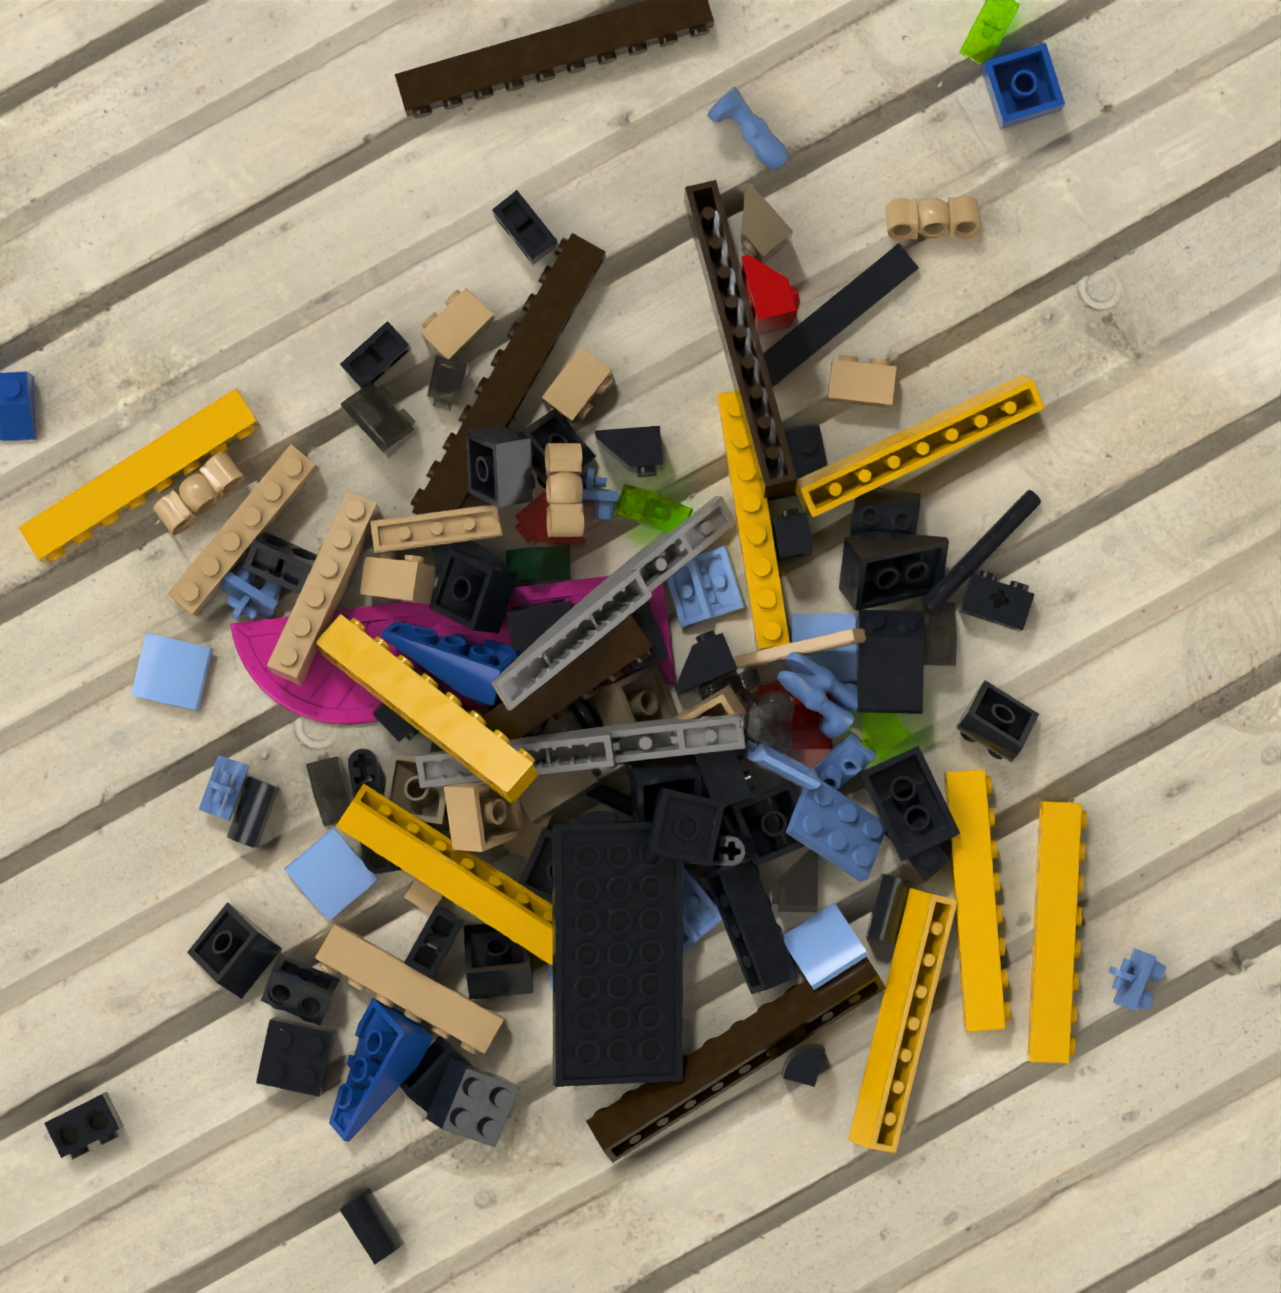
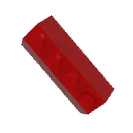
M750 255L741 256L740 270L758 335L792 327L793 320L797 317L796 313H798L799 305L801 304L796 285L790 287L787 277Z

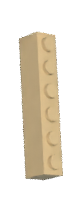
M290 444L167 595L189 613L198 616L224 584L223 580L228 572L233 573L248 555L253 540L265 531H268L319 467Z
M347 490L267 664L272 674L302 686L318 651L315 642L329 627L371 536L370 521L378 520L381 514L377 502Z
M338 923L333 925L315 957L321 961L319 965L321 969L334 976L339 971L349 977L347 983L363 992L367 987L378 993L375 999L391 1008L394 1003L406 1009L404 1012L406 1017L417 1023H421L422 1019L434 1025L432 1028L433 1032L445 1039H449L451 1035L462 1041L460 1044L461 1048L474 1055H477L479 1051L484 1054L486 1053L505 1019L472 999L469 1000V997L439 980L430 978L410 967L402 959Z

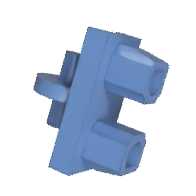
M588 467L587 476H580L583 486H586V490L583 489L582 502H595L594 519L611 521L614 505L618 504L619 494L612 491L593 490V487L606 488L607 478L594 477L595 468Z
M244 564L234 573L228 572L223 580L224 585L221 590L230 595L226 603L235 608L232 618L238 621L244 614L253 620L257 613L267 619H271L276 613L282 587L267 580L261 590L253 587L251 583L256 578V574L243 569Z
M851 734L845 740L837 743L830 753L815 764L813 770L820 776V780L838 790L875 759L876 753L864 747L857 737Z
M218 755L198 810L230 821L250 766Z
M1134 948L1130 960L1124 958L1120 969L1110 966L1108 971L1117 976L1112 987L1117 989L1113 1002L1133 1011L1136 1008L1149 1010L1154 1000V994L1145 991L1144 987L1148 978L1159 982L1164 975L1166 967L1156 960V956Z

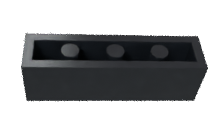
M753 860L733 866L724 865L704 873L750 993L762 992L798 977L795 971L794 960L788 953L783 940V931L776 922L771 909V900L764 891L760 881L759 869Z

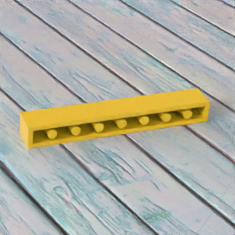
M1021 374L798 479L795 492L803 511L812 518L1033 415L1045 409L1034 380Z
M235 388L19 526L18 529L38 560L42 562L48 560L50 563L55 562L66 554L64 549L71 544L76 543L79 546L94 536L92 531L101 525L107 528L121 519L119 516L121 512L128 508L134 511L148 502L146 496L156 490L159 494L168 490L175 484L173 479L182 473L188 476L202 467L200 462L210 455L213 457L220 452H227L229 450L228 444L238 438L240 441H243L256 433L254 427L260 423L241 393Z
M735 391L717 394V402L756 648L759 651L789 644L790 641L767 498L763 499Z
M340 614L315 642L320 653L513 804L538 776L533 765L535 759L522 748L518 751L509 745L511 741L501 731L496 729L492 732L485 727L486 721L475 711L472 710L470 713H467L461 708V701L452 693L447 692L444 695L437 689L438 684L429 675L423 673L420 676L413 671L414 665L403 655L395 657L389 652L391 650L389 645L381 638L376 636L372 639L366 634L367 629L358 620L352 618L349 621Z
M985 769L944 772L946 804L961 833L949 839L953 896L954 899L958 900L955 910L964 1030L966 1032L1006 1029L1005 1021L1011 1020L1009 1002L1003 1001V989H1008L1007 970H1001L1000 957L1005 956L1004 937H998L997 924H1003L1002 906L996 905L995 892H1000V878L998 872L993 873L992 860L998 859L996 840H991L990 827H995L994 808H988L987 795H992L991 775L985 776Z
M363 783L336 827L363 843L378 855L394 863L403 871L425 883L431 889L453 901L457 906L470 912L485 924L498 930L513 942L529 950L541 960L552 965V905L471 852L453 850L451 839Z
M1040 801L1027 1060L1030 1062L1069 1064V1056H1075L1076 1038L1070 1037L1071 1024H1076L1077 1004H1072L1073 991H1078L1079 972H1074V959L1080 958L1081 942L1075 939L1076 926L1081 927L1082 907H1077V894H1083L1084 876L1078 874L1079 862H1084L1085 843L1080 842L1081 829L1086 830L1087 810H1082V803Z
M912 888L909 889L848 1141L870 1149L896 1154L958 900Z

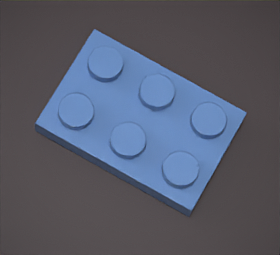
M820 780L821 784L817 789L808 790L803 788L786 833L858 881L868 880L886 832L881 820L822 780Z

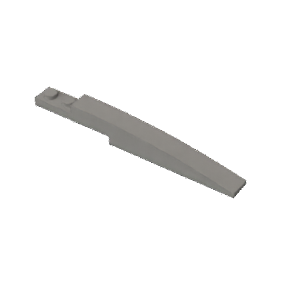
M715 496L671 532H662L586 595L513 661L492 682L506 709L512 710L653 597L650 592L733 527L737 522L723 497Z
M742 713L679 721L678 718L604 726L510 740L511 743L509 744L516 751L520 748L524 749L535 759L533 765L538 775L613 767L615 763L744 749L746 747ZM444 750L415 756L420 788L482 781Z

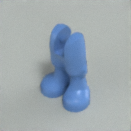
M735 86L710 108L707 116L713 122H720L726 118H731L741 127L744 140L767 168L777 170L786 163L788 156L786 147L772 134L765 120L753 114L742 94Z
M789 653L786 658V664L796 674L789 671H781L777 677L778 681L791 695L802 702L806 708L819 712L823 716L819 723V729L827 738H837L854 721L855 716L849 711L857 710V685L851 682L841 683L837 681L835 675L828 668L821 667L798 653ZM826 693L832 696L833 702L827 698Z

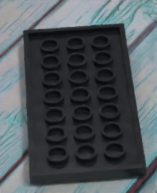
M653 821L552 823L553 1085L555 1087L683 1081V860L646 852Z

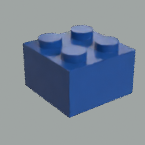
M1046 43L984 61L981 71L1000 130L1059 112L1064 107L1065 101Z

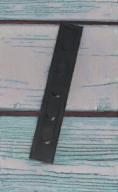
M899 243L763 353L772 388L919 269Z

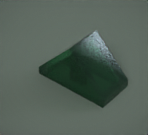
M531 547L506 550V567L519 573L516 582L571 580L570 548Z

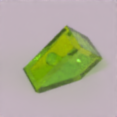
M986 0L959 53L983 65L984 61L991 60L1021 4L1014 0Z
M624 484L614 514L659 532H671L691 516L693 509L653 491Z
M862 713L859 734L863 740L860 743L867 749L873 750L879 759H882L911 736V733L895 713Z

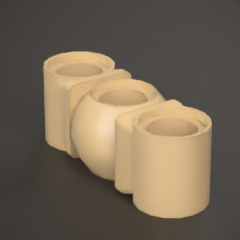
M972 196L948 197V204L938 198H927L919 205H917V199L897 198L889 201L885 207L887 233L895 241L918 239V233L928 239H937L943 237L948 231L949 238L967 239L976 236L981 230L978 200Z
M547 443L545 448L546 476H548L546 498L550 505L547 507L548 537H582L584 514L583 504L580 503L583 496V483L579 476L582 473L581 444Z
M220 452L211 457L203 467L199 468L201 473H195L181 483L179 492L173 489L171 493L162 497L154 505L153 510L172 535L180 534L188 529L195 520L199 519L197 514L205 513L217 504L219 495L225 498L227 494L236 490L244 482V475L226 452Z

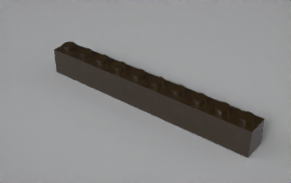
M646 0L394 75L407 117L413 115L415 119L431 115L432 109L444 106L445 110L462 106L463 100L473 97H475L476 101L488 99L494 96V91L506 88L507 92L521 89L525 86L524 82L535 79L537 83L546 82L556 77L555 73L567 70L568 74L577 73L585 70L586 64L598 61L599 65L608 64L617 60V55L629 52L630 56L646 52L648 50L647 46L659 43L660 47H665L679 41L678 37L690 34L691 38L706 35L709 33V28L714 27V19L708 0Z
M713 180L687 186L684 192V204L763 499L794 492L797 477L717 181Z
M574 233L570 235L569 239L562 238L554 253L558 256L553 267L549 265L545 267L538 280L542 284L537 295L533 293L529 295L522 310L526 311L520 323L515 321L506 336L510 339L505 350L499 348L490 364L494 367L489 378L483 376L474 392L478 395L473 406L467 404L458 420L462 423L457 434L451 432L442 447V449L446 450V453L441 462L437 460L433 462L426 477L430 478L424 490L419 488L410 503V505L414 506L412 510L414 515L462 508L469 496L465 431L496 425L508 428L603 263L606 251Z
M867 957L813 990L808 980H805L799 985L788 988L784 995L773 1002L763 1004L758 1008L757 1012L748 1018L735 1022L723 1034L708 1039L701 1048L690 1055H684L683 1081L644 1083L635 1090H629L624 1093L618 1101L610 1106L597 1110L593 1117L586 1120L604 1153L614 1163L880 993L886 987Z

